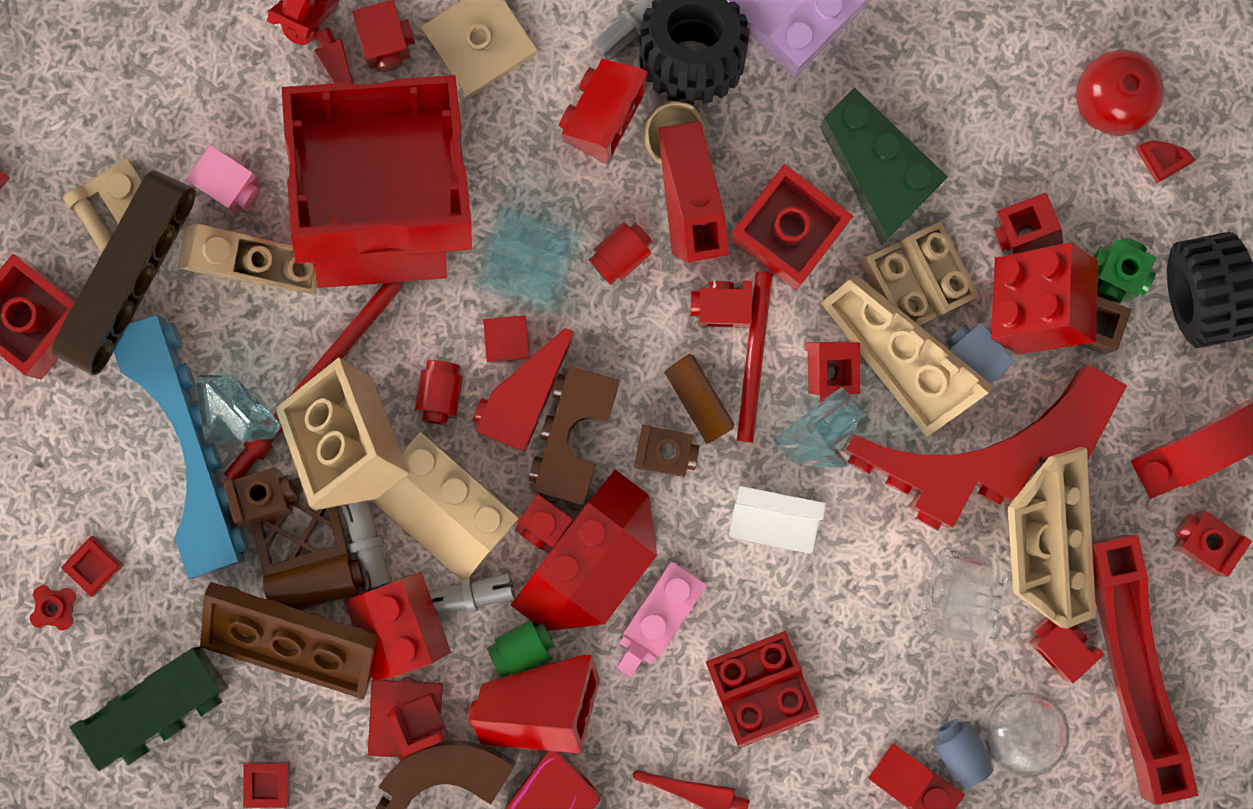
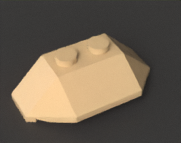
M1080 447L1050 456L1008 506L1013 593L1056 625L1066 629L1096 618L1087 448Z

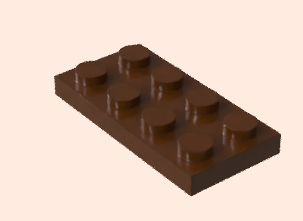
M210 582L203 598L201 648L364 700L371 681L379 635L367 632L361 627H351L326 619L317 613H308L286 606L276 600H267L254 596L232 586H223Z

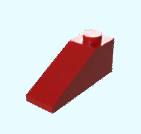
M564 328L492 391L489 400L481 398L472 419L473 422L478 424L475 432L526 453L573 340L574 331Z

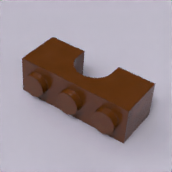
M569 366L567 375L559 373L552 398L559 400L555 417L551 415L546 416L540 437L541 440L548 441L543 458L535 456L528 481L535 483L534 492L585 505L596 463L579 459L571 452L568 443L569 434L572 428L583 420L591 419L608 424L620 380Z

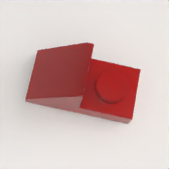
M893 743L868 777L870 781L908 809H956L965 796L959 789Z

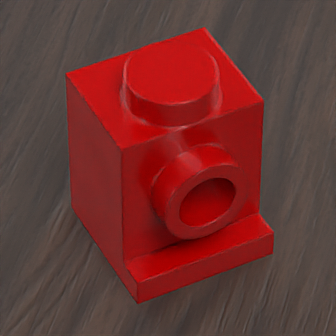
M1047 193L997 211L1000 226L994 228L993 231L1002 253L1010 250L1011 254L1063 244L1062 228ZM1023 229H1030L1033 231L1025 235L1019 236L1020 231Z
M744 280L741 289H734L733 282L711 281L708 282V288H700V291L691 290L690 316H698V327L749 328L752 324V281Z
M805 342V351H808V394L820 395V403L846 402V394H860V342ZM827 364H831L835 369V374L830 380H827Z
M537 494L518 520L515 530L530 543L549 554L574 519Z
M1197 511L1195 515L1190 513L1181 521L1175 531L1179 539L1173 547L1215 576L1229 577L1252 541L1246 536H1241L1207 511ZM1212 533L1218 538V543L1213 550L1206 543L1207 537Z
M1047 617L1043 618L1033 628L1036 636L1029 642L1064 681L1072 684L1105 655L1098 647L1090 645L1086 647L1084 645L1088 638L1077 625L1067 629L1062 628Z

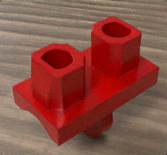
M280 0L269 10L267 22L273 25L281 24L284 35L293 43L299 45L308 44L315 38L318 27L335 12L339 0Z

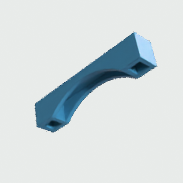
M154 315L129 324L114 350L120 372L138 383L158 402L170 419L181 443L186 466V497L182 518L174 538L188 579L198 578L246 561L243 552L247 551L249 547L242 527H234L229 512L231 510L224 486H221L216 470L222 468L218 451L214 444L207 445L203 429L208 428V421L201 404L194 405L189 390L195 387L192 372L187 363H180L176 348L182 346L179 332L173 322L168 324L165 318Z

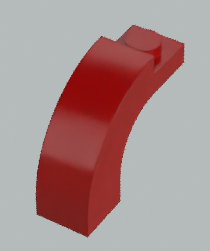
M1253 398L1230 408L1224 414L1202 427L1133 458L1130 462L1149 498L1152 499L1180 486L1182 488L1253 454Z

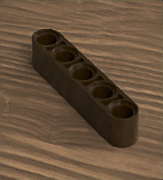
M156 170L150 171L144 177L59 330L52 348L54 357L91 375H97L105 368L188 217L195 201V188Z

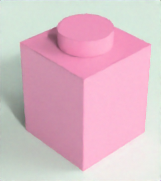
M212 145L208 146L185 179L195 188L234 214H237L240 208L248 209L259 193V188L256 185L260 179Z

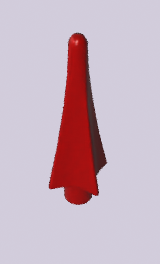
M330 27L317 31L315 37L320 48L315 49L314 52L333 82L354 84L342 39L335 41Z
M640 770L633 772L635 780L665 790L704 809H748L749 799L734 795L735 788L684 781Z

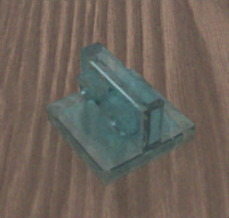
M501 206L493 232L487 231L482 246L485 256L474 287L556 315L583 234Z

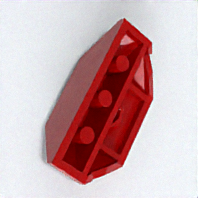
M615 469L511 603V606L527 619H532L536 626L543 623L548 631L604 625L657 557L649 495Z

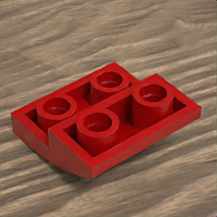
M786 631L706 661L707 668L739 749L819 718V713Z

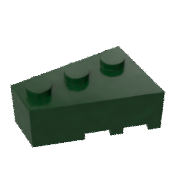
M855 87L824 118L820 126L828 145L853 188L857 200L865 211L881 245L948 178Z
M196 646L189 649L144 678V681L123 695H117L108 701L105 707L89 718L80 719L69 726L98 772L122 760L125 761L127 766L131 765L150 752L146 745L159 735L166 741L187 726L183 721L184 718L196 710L200 717L223 703L219 695L229 688L203 648Z

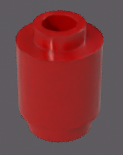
M623 222L593 249L595 254L588 260L602 277L612 285L618 278L621 281L624 280L652 254L647 247L652 243V240L637 223L629 227Z
M427 360L425 370L420 372L414 409L415 412L422 414L421 421L437 425H447L448 418H457L463 377L459 375L460 365L446 361Z

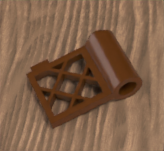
M300 477L291 479L296 492V499L291 501L292 508L296 507L313 518L300 539L281 529L288 515L278 518L275 524L267 521L252 526L264 575L263 587L266 599L276 600L286 606L303 610L360 594L359 585L365 584L359 559L352 560L338 506L328 508L331 522L322 517L327 508L318 509L314 513L297 503L303 491ZM265 487L254 491L253 497L255 501L266 497L267 491ZM319 521L333 529L337 546L319 551L307 544ZM263 524L271 528L267 537L265 535ZM278 533L297 543L287 560L272 564L269 547ZM303 548L313 552L299 556Z

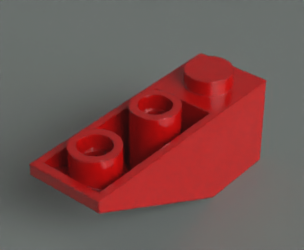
M695 121L658 127L672 255L688 263L728 256L725 213L701 122Z

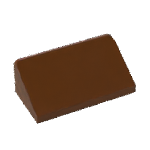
M686 355L665 370L666 377L706 444L713 442L734 429V422L694 355Z

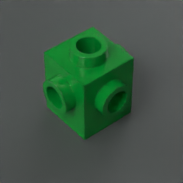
M1123 238L1122 241L1116 239L1106 245L1105 248L1100 246L1093 256L1098 260L1097 289L1099 290L1097 293L1101 297L1115 303L1128 302L1137 298L1139 294L1144 296L1150 289L1156 276V272L1151 270L1156 257L1145 253L1147 250L1146 246L1129 238ZM1122 264L1132 268L1129 275L1122 271Z

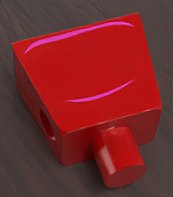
M547 751L504 809H594L601 800V793L563 752Z

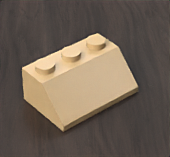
M337 358L275 408L309 506L315 510L377 499L410 474L372 377L341 358Z
M420 432L402 452L410 474L380 497L371 501L462 581V579L469 578L517 524L520 517L430 437Z

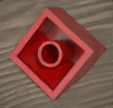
M601 59L596 69L589 67L579 85V90L583 94L576 107L569 104L560 120L559 127L564 129L562 132L563 142L608 165L647 92L648 72L639 67Z
M421 571L344 599L352 625L379 635L372 670L373 681L396 677L433 664L452 653Z

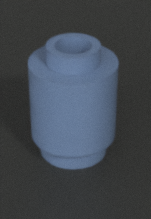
M954 719L936 730L938 737L933 741V746L955 781H960L965 788L972 787L984 781L993 773L994 769L990 764L992 757L970 722L960 723L958 719Z

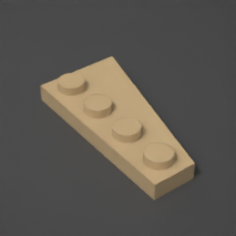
M857 274L821 302L822 306L851 342H860V354L926 437L930 436L995 388Z

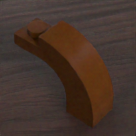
M462 740L439 742L406 756L387 774L378 788L393 797L389 800L383 796L375 809H407L413 798L423 790L436 785L446 784L464 788L491 805L516 762L503 753L480 743Z

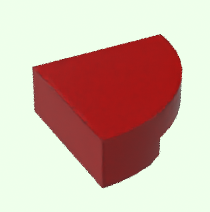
M1153 140L1135 147L1157 184L1196 161L1185 148L1168 142Z

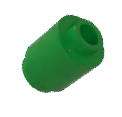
M531 619L496 637V643L488 646L487 650L494 666L503 678L510 674L514 675L527 671L550 659L551 656L548 650L555 645L545 625L542 623L536 626Z

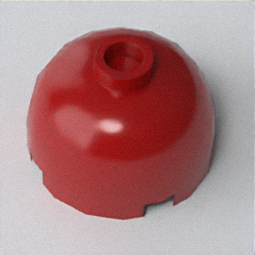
M1120 49L1106 52L1086 66L1079 78L1075 97L1078 110L1088 125L1103 133L1119 137L1136 133L1153 120L1162 105L1165 87L1162 74L1151 59L1137 51Z

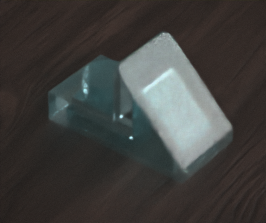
M233 374L199 375L196 384L203 437L207 443L235 441L237 438L241 441L275 439L281 424Z
M841 387L777 436L774 441L799 467L844 468L847 464L836 445L870 419L864 409Z

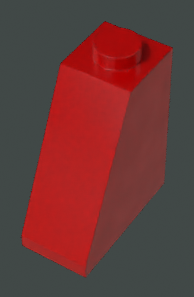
M580 655L482 683L478 698L472 701L469 709V724L474 727L480 744L581 754L600 683L592 655Z

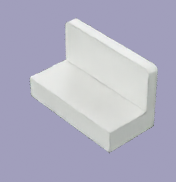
M739 486L729 536L774 547L812 553L819 520H823L826 503Z

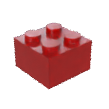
M783 164L733 229L729 241L797 291L853 218V215L787 165Z
M1073 242L996 257L994 263L991 339L1018 355L1096 342L1098 260Z
M12 254L0 268V356L25 376L42 380L58 360L52 354L53 344L77 298L30 261L15 254Z

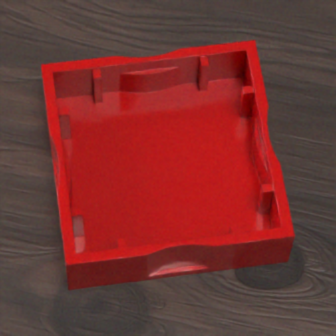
M456 75L393 79L382 83L363 85L330 83L281 87L284 138L289 161L287 187L290 236L296 264L472 250V220L467 174L462 156L461 119Z

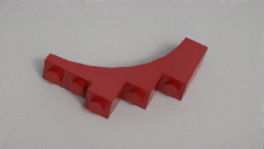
M1090 365L1081 367L1063 394L1036 421L1010 438L976 451L955 455H919L885 448L859 436L852 435L849 436L842 452L850 456L847 463L852 467L869 475L875 469L888 476L885 484L905 495H908L911 489L916 491L917 493L909 507L918 512L915 517L918 522L936 531L939 530L941 525L953 528L975 486L980 487L977 495L995 505L1001 506L1003 500L1008 503L1013 502L1025 487L1038 461L1043 465L1050 456L1080 447L1087 448L1088 461L1127 385Z

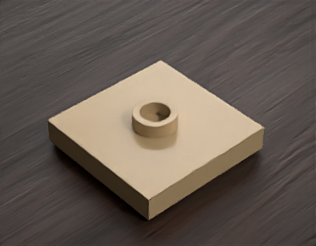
M461 0L420 26L450 74L456 75V83L467 99L538 54V50L504 0Z

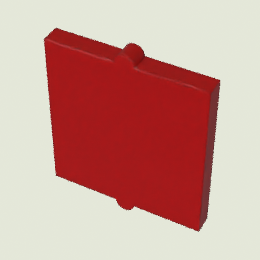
M409 677L404 678L403 681L372 680L368 756L399 757L400 761L403 760L405 757H402L387 715L392 709L433 693L441 713L443 683L412 682Z

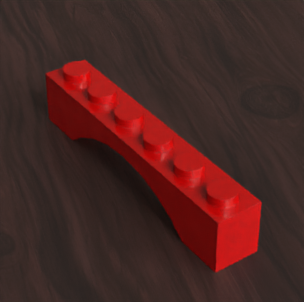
M1120 535L1092 541L1095 601L1141 798L1154 805H1161L1197 797L1199 794L1190 755L1174 717L1158 663L1150 619L1148 575L1138 535Z

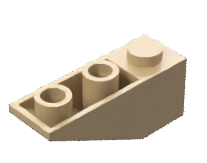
M202 224L186 226L184 229L177 269L315 294L317 281L314 263L296 264L291 245Z

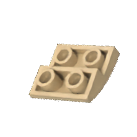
M941 221L859 261L872 288L919 326L980 297Z

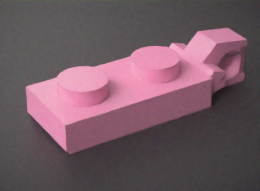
M670 561L623 632L625 635L619 643L626 647L627 651L616 669L631 678L643 659L652 665L657 656H661L707 585Z

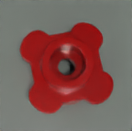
M41 585L33 591L32 596L35 600V609L30 615V622L34 627L43 628L45 625L56 626L59 630L63 631L73 625L74 620L71 615L73 603L76 601V594L71 588L50 590L48 586ZM51 604L56 605L57 609L55 612L50 611L49 607Z

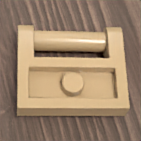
M128 158L85 185L70 190L62 198L69 210L76 211L101 253H103L111 235L89 201L100 195L119 224L143 180Z

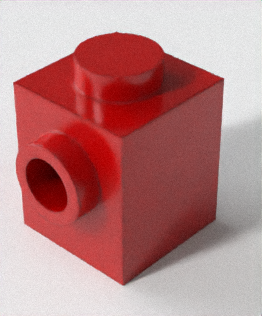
M394 0L352 11L364 58L370 69L378 67L379 72L392 71L403 66L402 60L411 58L408 46L415 44L412 29L408 19L400 20Z

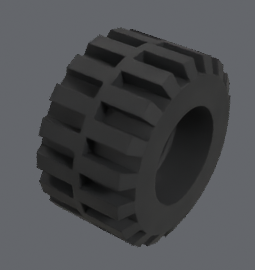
M653 0L652 8H646L643 14L639 48V67L648 72L647 83L653 82L652 89L659 95L666 92L668 100L677 101L680 98L685 99V103L694 105L695 100H702L703 104L710 103L715 95L721 99L728 94L729 87L735 88L739 83L740 75H743L749 40L748 21L745 14H739L740 6L735 1L728 3L727 0ZM696 41L709 47L693 50L678 45V43Z
M1229 231L1175 242L1170 250L1167 264L1168 294L1175 320L1189 344L1194 348H1203L1252 337L1253 261L1242 240L1234 232L1231 233Z

